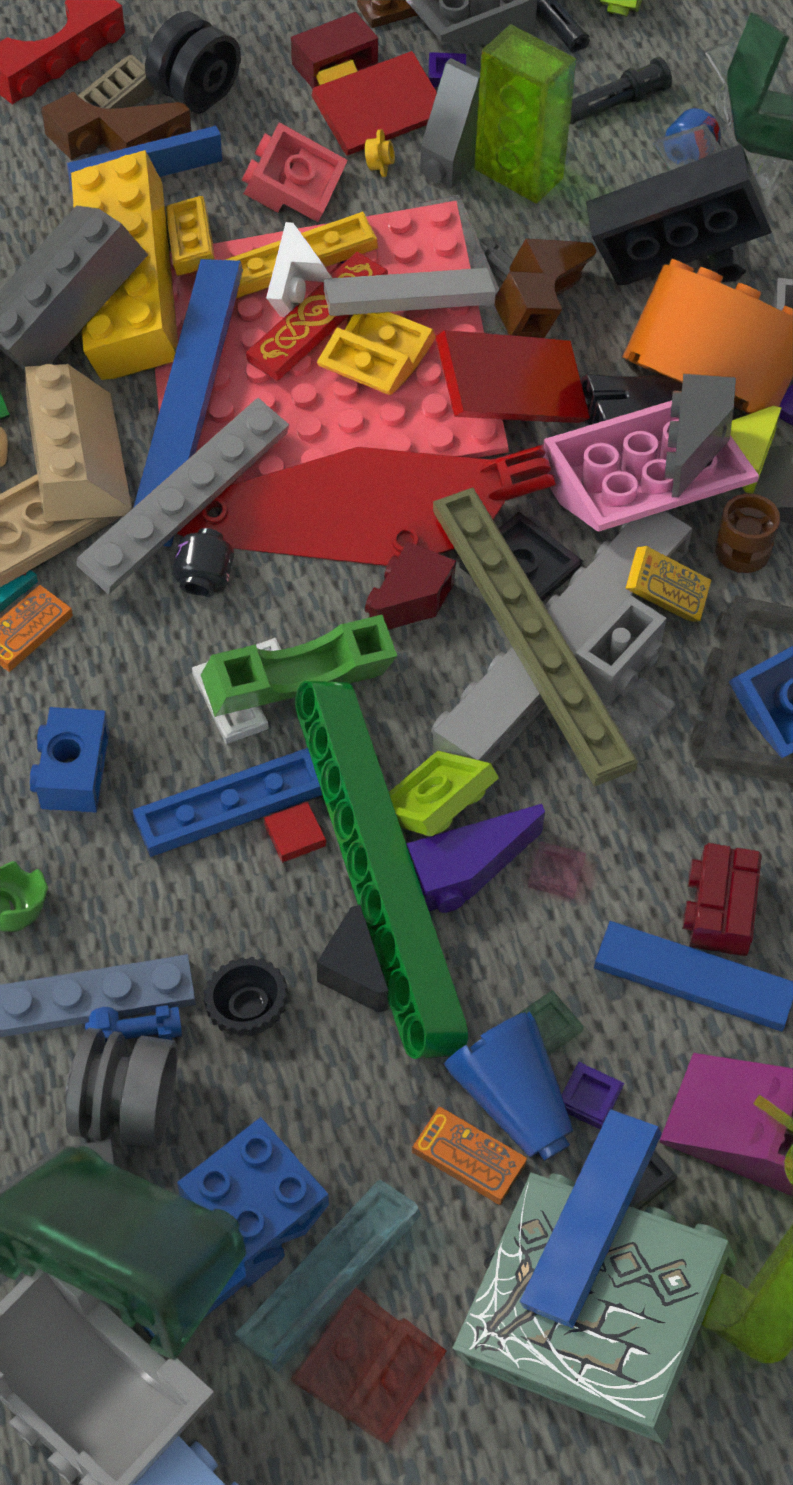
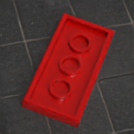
M444 330L435 336L454 417L580 423L590 418L571 341Z

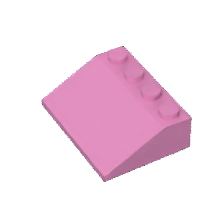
M672 401L544 439L546 454L543 458L549 460L551 471L548 474H552L556 482L555 486L550 487L551 491L560 505L598 532L758 482L759 475L730 435V440L678 498L672 497L673 479L665 478L667 452H676V448L668 447L670 421H679V418L671 417Z

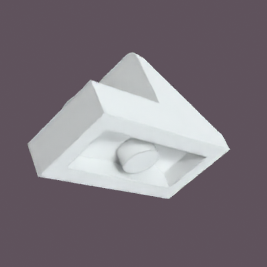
M288 222L285 223L266 297L280 317H285L299 303L303 302L306 293L305 281L324 282V279H332V276L294 223Z

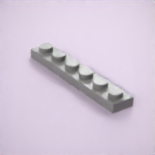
M255 399L77 558V567L106 593L110 594L288 433L289 424L261 399Z

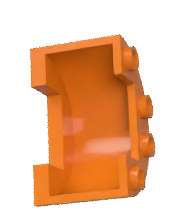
M674 259L671 260L669 265H663L622 358L683 383V374L736 378L734 407L749 414L771 406L779 407L793 378V308L784 306L781 311L759 300L760 291L745 284L738 283L735 289L721 284L723 276L704 267H700L696 274L693 273L694 268Z

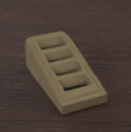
M131 54L114 65L78 96L89 104L93 101L96 102L100 108L132 107L154 95V88L146 79L145 66ZM107 94L111 98L108 100L104 95Z

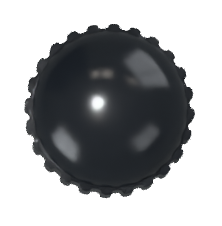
M241 957L237 961H229L227 965L220 966V970L212 974L213 977L207 981L208 987L204 990L205 998L203 1001L205 1009L213 1025H218L220 1031L225 1030L229 1035L236 1034L239 1037L243 1035L253 1036L271 1028L276 1021L280 1020V1015L286 1011L285 1005L289 1002L287 997L289 991L284 975H281L280 969L275 968L272 962L267 963L263 958L255 959V957H249L244 959V957Z

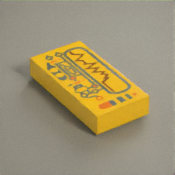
M648 546L636 548L625 589L685 620L695 622L701 621L711 579Z

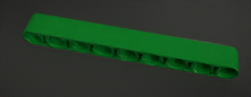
M303 681L299 685L295 697L297 716L357 904L361 906L388 988V1001L406 1054L413 1059L450 1057L467 1045L468 1028L355 691L348 682Z

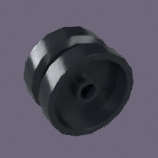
M190 11L176 13L164 22L154 35L148 48L145 61L146 79L153 88L166 96L174 98L176 102L183 103L191 112L197 114L204 113L231 90L241 63L240 46L234 37L221 29L213 27L210 22Z

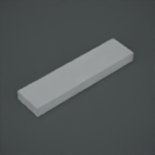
M488 268L324 279V294L330 316L495 304V289Z

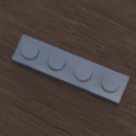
M188 954L0 985V1037L88 1023L90 1013L100 1007L115 1009L120 1018L155 1012L158 1006L168 1005V1008H180L196 1005Z

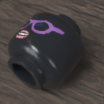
M202 528L198 530V533L187 534L181 538L172 574L177 582L180 583L179 587L184 592L211 597L214 592L226 588L235 553L231 545L223 540L224 536L220 532Z

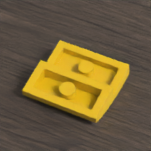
M391 312L353 314L345 330L336 328L317 363L322 368L391 395L416 369L436 337L433 329Z

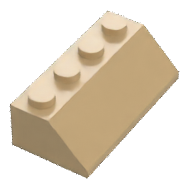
M45 364L42 366L25 367L27 409L44 522L125 516L132 510L111 393L69 364Z

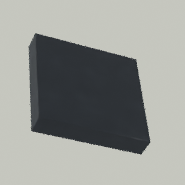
M521 512L515 514L498 528L542 602L583 566L582 559ZM460 560L459 567L470 575L464 563Z

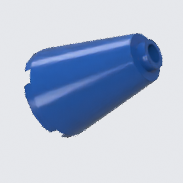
M530 1011L527 1014L525 1012L520 1013L480 1035L482 1039L470 1047L471 1051L465 1045L445 1061L444 1065L449 1074L529 1158L539 1153L543 1161H546L570 1146L566 1136L574 1130L537 1021Z

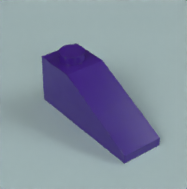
M538 804L407 843L428 910L438 909L442 913L454 911L461 907L465 900L471 899L542 833L545 817L543 805Z

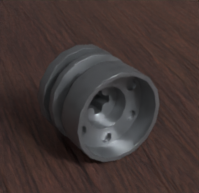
M86 1029L78 1044L67 1079V1133L73 1137L84 1138L92 1125V1134L95 1140L104 1141L108 1137L115 1119H118L121 1141L124 1145L157 1150L166 1132L175 1091L178 1050L175 1040L141 1036L137 1040L131 1056L126 1057L125 1037L122 1032L114 1031L110 1034L107 1043H105V1034L102 1029Z

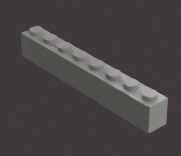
M666 511L622 524L620 533L612 541L607 539L602 543L595 554L594 561L587 568L580 567L574 573L568 588L562 595L558 596L556 594L550 598L545 608L574 656L578 649L629 595L641 602L644 600V598L625 589L636 548L648 546L679 562L688 551L692 527ZM513 647L507 653L500 652L493 659L487 674L480 682L473 681L467 686L460 698V703L451 712L444 711L437 718L431 730L433 734L432 753L442 751L488 762L493 765L547 706Z

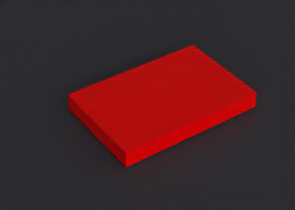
M413 51L314 87L311 96L343 152L348 156L365 149L367 139L377 138V130L382 129L384 131L385 141L426 126L437 92Z

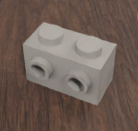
M631 595L619 605L575 654V658L602 703L607 707L619 694L626 696L636 684L639 672L645 665L652 667L659 660L665 649L662 638L667 618Z

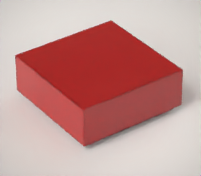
M308 801L264 817V825L282 863L326 847V838Z

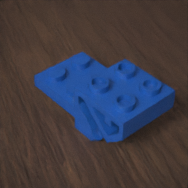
M261 1117L179 1180L177 1185L180 1198L95 1264L99 1275L161 1352L172 1345L241 1287L246 1285L249 1288L282 1261L285 1257L282 1243L304 1236L329 1206V1194Z

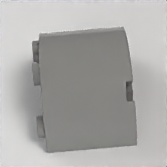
M55 1247L0 1302V1400L15 1415L9 1422V1425L30 1446H33L38 1440L53 1452L47 1461L70 1484L79 1477L82 1479L79 1482L80 1485H134L214 1398V1391L178 1358L172 1355L166 1361L102 1303L93 1281Z

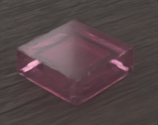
M540 841L528 881V888L574 899L586 853Z

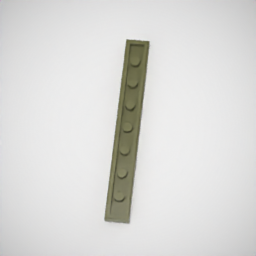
M474 488L433 501L434 514L593 786H598L636 771L637 759Z

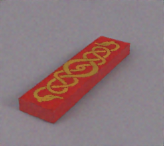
M356 252L333 272L331 276L332 278L388 275V271L373 260ZM322 282L302 303H299L245 352L247 361L276 381H279L349 315H329L324 294V282Z

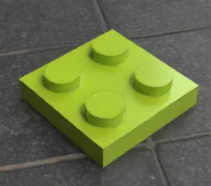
M436 751L390 790L389 795L401 828L432 837L434 834L447 829L451 825L452 819L466 806L479 801L485 795L486 789L499 777L491 763Z

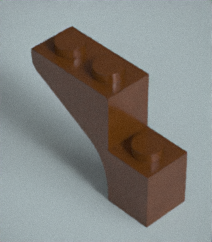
M71 92L41 108L45 135L71 160L82 154L92 153L101 144H104L113 152L192 132L190 109L179 102L106 109L91 105L82 100L76 93Z
M525 239L509 267L510 272L495 296L494 306L509 335L535 338L546 337L562 311L557 295L580 281L582 277L581 271L586 263L592 261L597 252L593 242Z

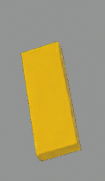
M198 196L167 205L166 214L172 261L177 276L197 271L201 259L215 260L208 211L204 197Z

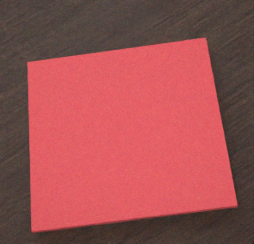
M457 201L366 216L377 238L378 249L362 255L386 268L388 275L471 269ZM326 224L298 228V230L300 231V233H303ZM283 231L213 243L215 260H225L280 241ZM169 251L179 342L197 271L177 276L173 266L172 253ZM339 262L325 268L331 275L342 264ZM305 281V298L322 282ZM269 287L236 298L196 452L257 398L261 399L289 424V429L283 438L231 485L355 447L469 458L509 453L502 419L454 417L436 338L416 369L391 395L318 365L317 361L336 328L279 381H276L248 363L245 352L284 317H280L266 299ZM479 305L391 312L433 329L435 336L444 330L484 333ZM349 315L337 327L345 330L353 315ZM173 362L154 367L159 412Z

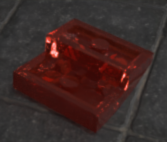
M354 1288L350 1290L290 1380L385 1444L389 1442L447 1350L407 1319L397 1320L360 1290Z

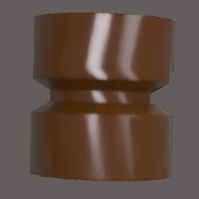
M751 493L736 495L727 502L723 509L720 530L718 531L715 543L716 556L719 562L726 568L738 573H752L759 571L767 565L780 524V513L773 502L759 494Z

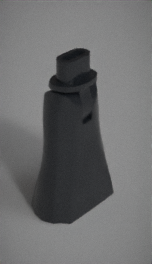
M586 374L581 378L590 416L587 419L589 425L672 401L673 391H682L681 382L663 374L639 377Z

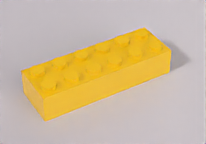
M146 150L72 172L73 207L78 205L102 210L122 223L148 254L82 328L83 352L101 380L116 379L173 362L178 345L163 184Z

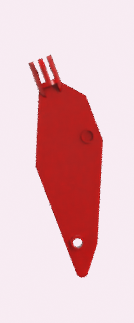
M543 444L493 460L355 447L230 485L176 534L184 537L187 534L198 533L199 529L208 528L220 532L224 536L223 540L229 543L233 549L387 566L393 555L399 557L407 542L438 554L455 549L433 512V501L474 488L492 520H494L506 501L556 485L554 476L548 474L551 471L549 460L543 458L546 454ZM212 508H222V513L219 516H208Z

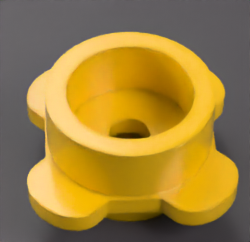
M380 129L377 130V138L366 140L365 158L370 171L380 170L381 176L387 177L388 165L394 164L395 151L392 141H385L384 131Z

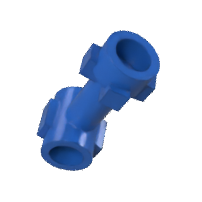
M168 1005L156 1007L155 1015L119 1020V1014L115 1009L100 1007L90 1013L89 1022L85 1023V1029H102L105 1034V1043H107L110 1034L114 1031L122 1032L125 1039L158 1035L159 1038L168 1040L182 1037L179 1008H168Z

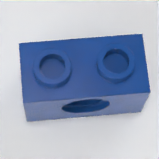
M49 708L47 725H40L37 735V750L41 752L40 764H33L30 773V791L37 793L41 809L97 813L109 739L106 711ZM68 758H75V760L72 762H62L63 760Z

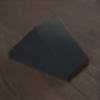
M353 906L347 912L317 961V982L376 1012L388 1010V988L361 906Z

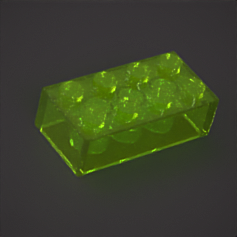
M512 24L482 49L474 170L536 204L564 178L577 60L575 57Z

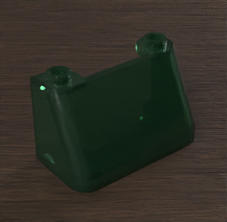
M86 1146L64 1148L0 1194L1 1274L15 1280L21 1271L32 1277L40 1269L119 1308L124 1324L133 1328L138 1321L141 1325L149 1328L155 1334L150 1342L151 1349L174 1361L247 1252L244 1239L239 1231L240 1224L228 1212L217 1208L211 1211L104 1161L97 1152Z

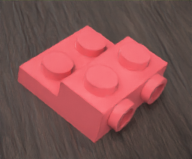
M279 122L272 136L264 133L254 153L261 159L259 163L253 159L251 160L241 180L248 184L243 194L277 213L282 205L285 204L310 219L319 222L348 160Z

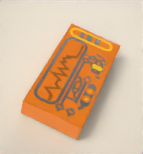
M37 586L0 618V665L8 672L13 670L73 617L72 608L43 586Z
M440 1106L412 1146L413 1154L498 1205H501L527 1163V1157Z

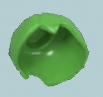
M11 861L0 867L1 932L21 931L39 917L48 891L44 875L39 869L28 873L22 870L16 861ZM9 900L12 902L14 910L10 909Z

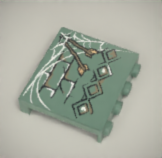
M530 1173L452 1349L465 1365L665 1445L673 1424L666 1414L723 1268L725 1265L735 1267L737 1262L730 1243L722 1232L711 1226L696 1224L695 1228L676 1223V1219L671 1214L661 1209L646 1207L644 1212L629 1206L572 1329L524 1309L520 1303V1299L575 1185L574 1181L559 1174L552 1173L549 1178Z

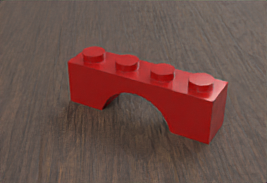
M66 0L67 23L55 35L37 41H21L9 37L0 41V95L11 104L24 97H30L39 87L52 79L60 78L66 70L80 61H87L94 52L105 45L117 42L125 33L122 5L115 0Z

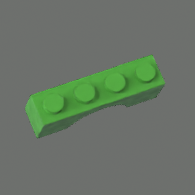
M383 615L340 624L329 633L315 640L287 649L265 651L257 648L255 644L213 654L203 669L201 678L214 716L217 717L296 697L299 685L303 681L348 682L350 684L383 675L396 659L397 653Z

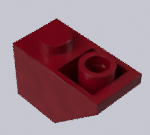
M407 542L399 557L393 555L384 574L385 580L380 589L374 587L370 592L365 604V612L369 613V617L383 615L388 630L436 617L454 586L456 560Z

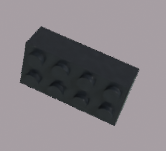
M742 144L586 201L592 238L617 285H628L661 272L663 265H669L672 259L686 264L772 233L763 194Z

